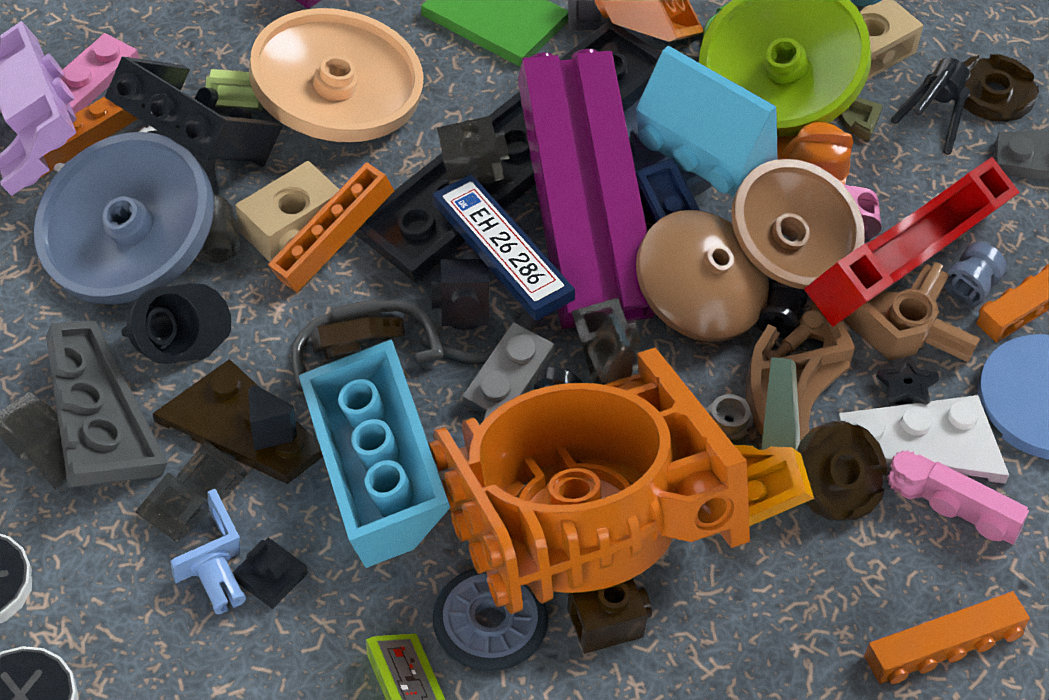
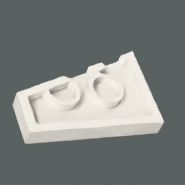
M978 395L930 401L926 405L913 403L838 414L837 420L846 421L852 425L858 424L869 430L879 442L887 462V467L892 468L890 465L893 456H896L897 452L909 450V452L914 451L915 455L920 454L935 463L938 461L963 475L988 478L989 482L1006 484L1009 478L1008 470Z

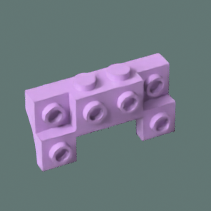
M22 21L0 35V113L2 112L5 122L17 133L14 141L0 153V172L3 178L0 183L11 196L24 187L33 185L43 174L49 171L44 155L51 150L60 148L70 137L76 134L73 122L77 120L70 105V102L74 100V96L61 79L64 76L62 69L49 53L44 56L38 39Z

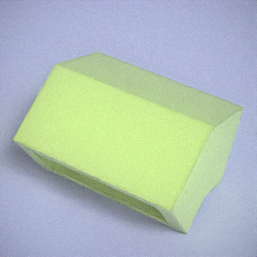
M211 69L210 76L206 77L205 87L213 88L218 92L219 98L215 107L246 108L248 110L262 111L263 106L252 90L249 72Z

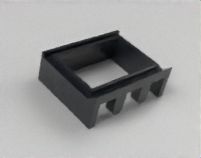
M121 57L105 94L106 99L207 162L210 159L252 161L260 167L265 166L283 125L274 121L252 119L251 112L246 108H234L228 117L216 113L213 110L219 96L215 89L202 87L198 90L195 98L181 91L190 71L184 65Z

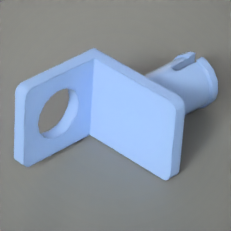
M212 489L207 492L209 511L222 537L172 559L171 569L175 583L191 576H199L211 600L214 612L222 614L229 611L226 606L228 600L224 592L233 608L242 605L246 601V596L241 591L227 563L229 559L240 555V537L216 489Z

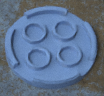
M1034 334L1021 336L1000 345L988 357L979 377L977 395L989 420L1003 434L1001 438L1025 453L1049 459V335Z

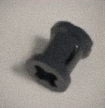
M771 280L769 283L767 306L761 310L757 321L759 329L764 332L768 324L772 325L780 333L779 337L785 339L799 326L797 314L799 308L804 307L807 303L809 296L806 291Z

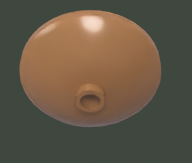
M779 159L766 162L746 176L733 198L732 224L740 247L759 270L784 285L804 289L836 262L865 242L863 218L856 201L837 178L814 164L795 159Z
M677 211L658 220L645 234L640 243L636 258V271L641 291L655 314L675 331L700 341L721 342L742 335L758 321L759 314L766 307L768 301L769 279L745 255L736 238L733 224L730 221L705 211Z

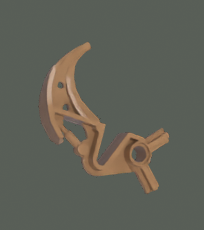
M935 262L933 266L925 263L911 289H906L899 293L883 291L834 327L830 325L815 303L812 302L811 309L802 315L799 326L782 340L781 346L776 351L772 350L778 340L780 333L777 332L776 327L768 324L754 347L746 382V402L750 407L753 423L758 432L763 436L771 357L792 359L796 363L800 441L810 431L809 419L811 408L818 396L850 369L855 346L844 322L889 361L916 355L918 350L922 349L925 343L969 362L981 338L938 319L940 311L938 310L936 300L949 279V274L942 271L943 265ZM807 338H814L823 342L821 349L783 357L788 352L792 353Z

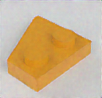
M734 445L747 461L749 526L814 499L801 453L792 447L772 446L759 450L754 446Z

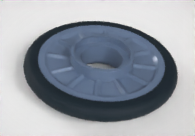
M474 568L453 578L439 593L432 616L433 629L437 640L450 657L464 666L473 669L498 671L517 666L536 652L546 635L548 627L546 604H542L537 600L529 586L522 585L523 610L510 614L505 605L501 607L495 605L488 588V575L486 572L478 574ZM495 608L504 614L505 620L498 627L486 628L481 626L475 617L483 609Z

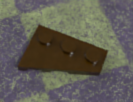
M367 317L318 326L310 333L313 353L324 351L325 359L327 360L357 353L362 350L361 344L405 336V328L402 317L383 319L382 317Z
M230 359L152 413L155 423L168 429L172 427L191 436L192 440L206 447L210 445L234 456L236 461L286 484L323 458L319 441L297 421V437L294 441L254 450L248 390L252 385H258Z

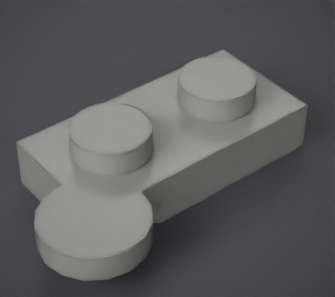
M513 322L463 394V405L480 414L486 413L485 419L504 403L527 393L536 381L540 371L545 368L553 356L554 343Z

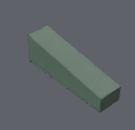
M771 357L761 450L767 449L770 446L792 447L797 450L800 443L796 363L792 359Z

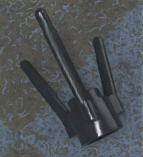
M954 58L941 59L934 72L926 76L921 86L891 118V122L894 124L899 123L918 102L919 104L914 109V113L919 116L933 99L941 103H948L954 100L955 103L943 149L944 154L950 155L956 139L964 103L971 93L965 86L970 77L968 67L963 62Z

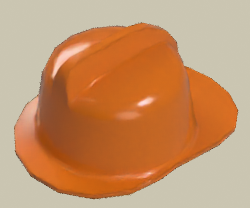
M813 122L804 126L797 135L777 137V159H795L814 164L832 174L845 185L850 170L853 137L849 133H844L842 129L833 124Z

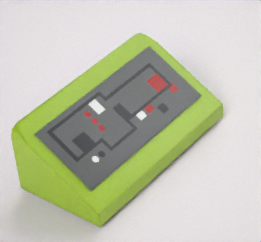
M416 633L382 635L366 639L367 656L386 700H445Z

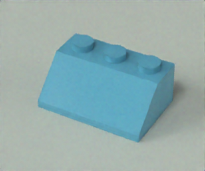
M667 46L662 51L636 108L639 140L648 149L659 151L668 158H674L676 164L684 171L697 174L710 182L719 192L728 193L734 197L739 185L752 170L766 162L778 160L776 106L670 46Z

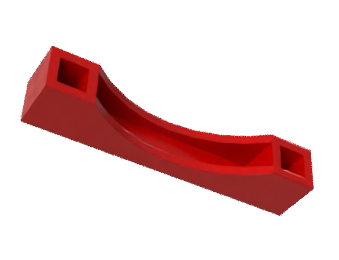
M991 157L875 239L864 243L836 262L806 286L804 290L830 325L834 327L987 218L1020 192L994 158Z

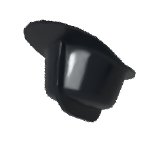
M187 283L156 287L143 292L135 301L127 318V326L121 329L122 336L129 337L134 348L155 363L172 364L209 357L229 337L231 332V313L227 302L219 292L205 284Z

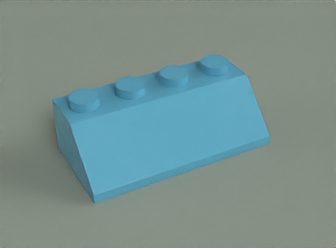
M391 339L298 375L349 541L366 568L414 550L451 508L398 354Z

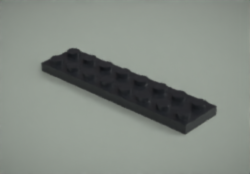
M609 20L560 60L572 59L571 57L575 52L583 49H594L597 52L612 51L623 111L625 112L642 97L661 52ZM520 91L395 189L355 232L356 236L411 280L417 282L439 264L441 259H445L466 242L435 207L433 193L472 174L505 210L532 188L536 183Z

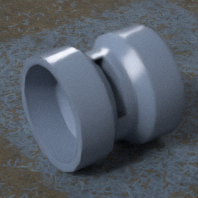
M983 242L972 243L961 254L959 262L952 265L946 272L949 274V279L944 287L949 294L970 306H978L989 295L991 286L999 283L1006 274L1007 262L995 247Z

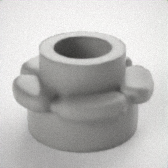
M725 394L719 396L706 410L730 440L743 438L747 434V429L753 425V415L748 403L737 395ZM730 417L733 419V422H727L725 418Z

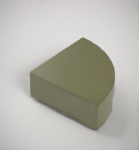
M857 97L840 117L844 125L853 134L866 141H870L881 115L883 105Z

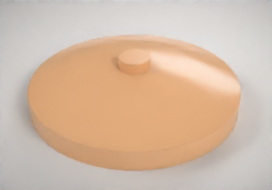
M317 8L284 15L261 31L251 50L249 80L260 104L274 118L291 129L328 141L361 142L388 135L402 127L413 116L422 92L423 70L420 60L410 44L387 25L368 16L347 10Z

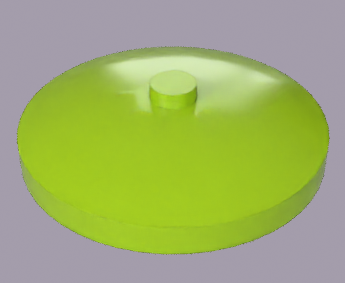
M732 0L710 23L702 40L699 53L700 64L776 106L777 137L797 135L804 126L810 123H829L840 116L850 107L862 91L870 72L872 58L867 25L857 7L850 0Z

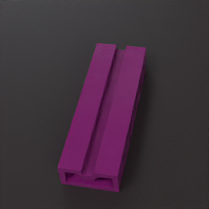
M583 49L575 52L571 57L572 59L560 60L559 55L547 52L523 58L517 80L549 261L575 288V300L558 309L561 329L653 318L655 312L647 303L637 278L636 258L640 243L647 233L612 51L597 52L594 49Z

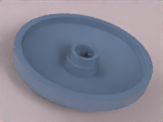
M131 132L98 141L69 160L55 175L44 192L37 209L34 224V242L38 258L51 278L64 290L81 300L103 305L136 301L143 292L156 287L167 286L189 267L202 249L213 219L214 198L211 183L203 167L190 151L166 136L147 132Z

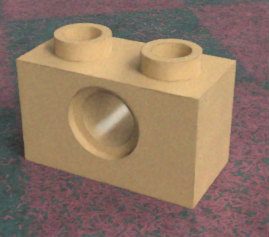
M882 0L874 5H868L860 11L867 25L872 51L871 67L867 80L916 53L924 25L895 0Z
M306 161L235 204L239 233L270 262L340 189L311 162Z

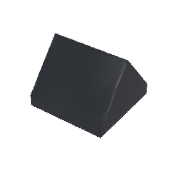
M252 385L248 392L254 450L294 441L297 437L294 406L259 386Z

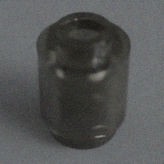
M213 195L214 211L212 224L207 239L197 257L205 262L223 263L233 258L239 252L240 239L234 208L224 197Z

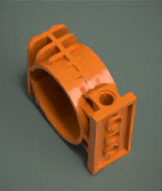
M656 347L637 353L638 374L604 385L568 383L543 387L519 395L504 403L486 417L480 425L475 418L464 420L462 422V431L465 447L458 448L446 427L434 430V441L428 444L451 506V520L455 533L460 542L468 540L470 543L468 547L473 565L478 574L486 572L488 575V588L497 607L505 605L510 614L522 611V585L529 586L537 600L543 604L553 599V592H588L621 584L638 576L656 563L666 552L673 538L694 542L720 533L731 548L750 542L747 461Z

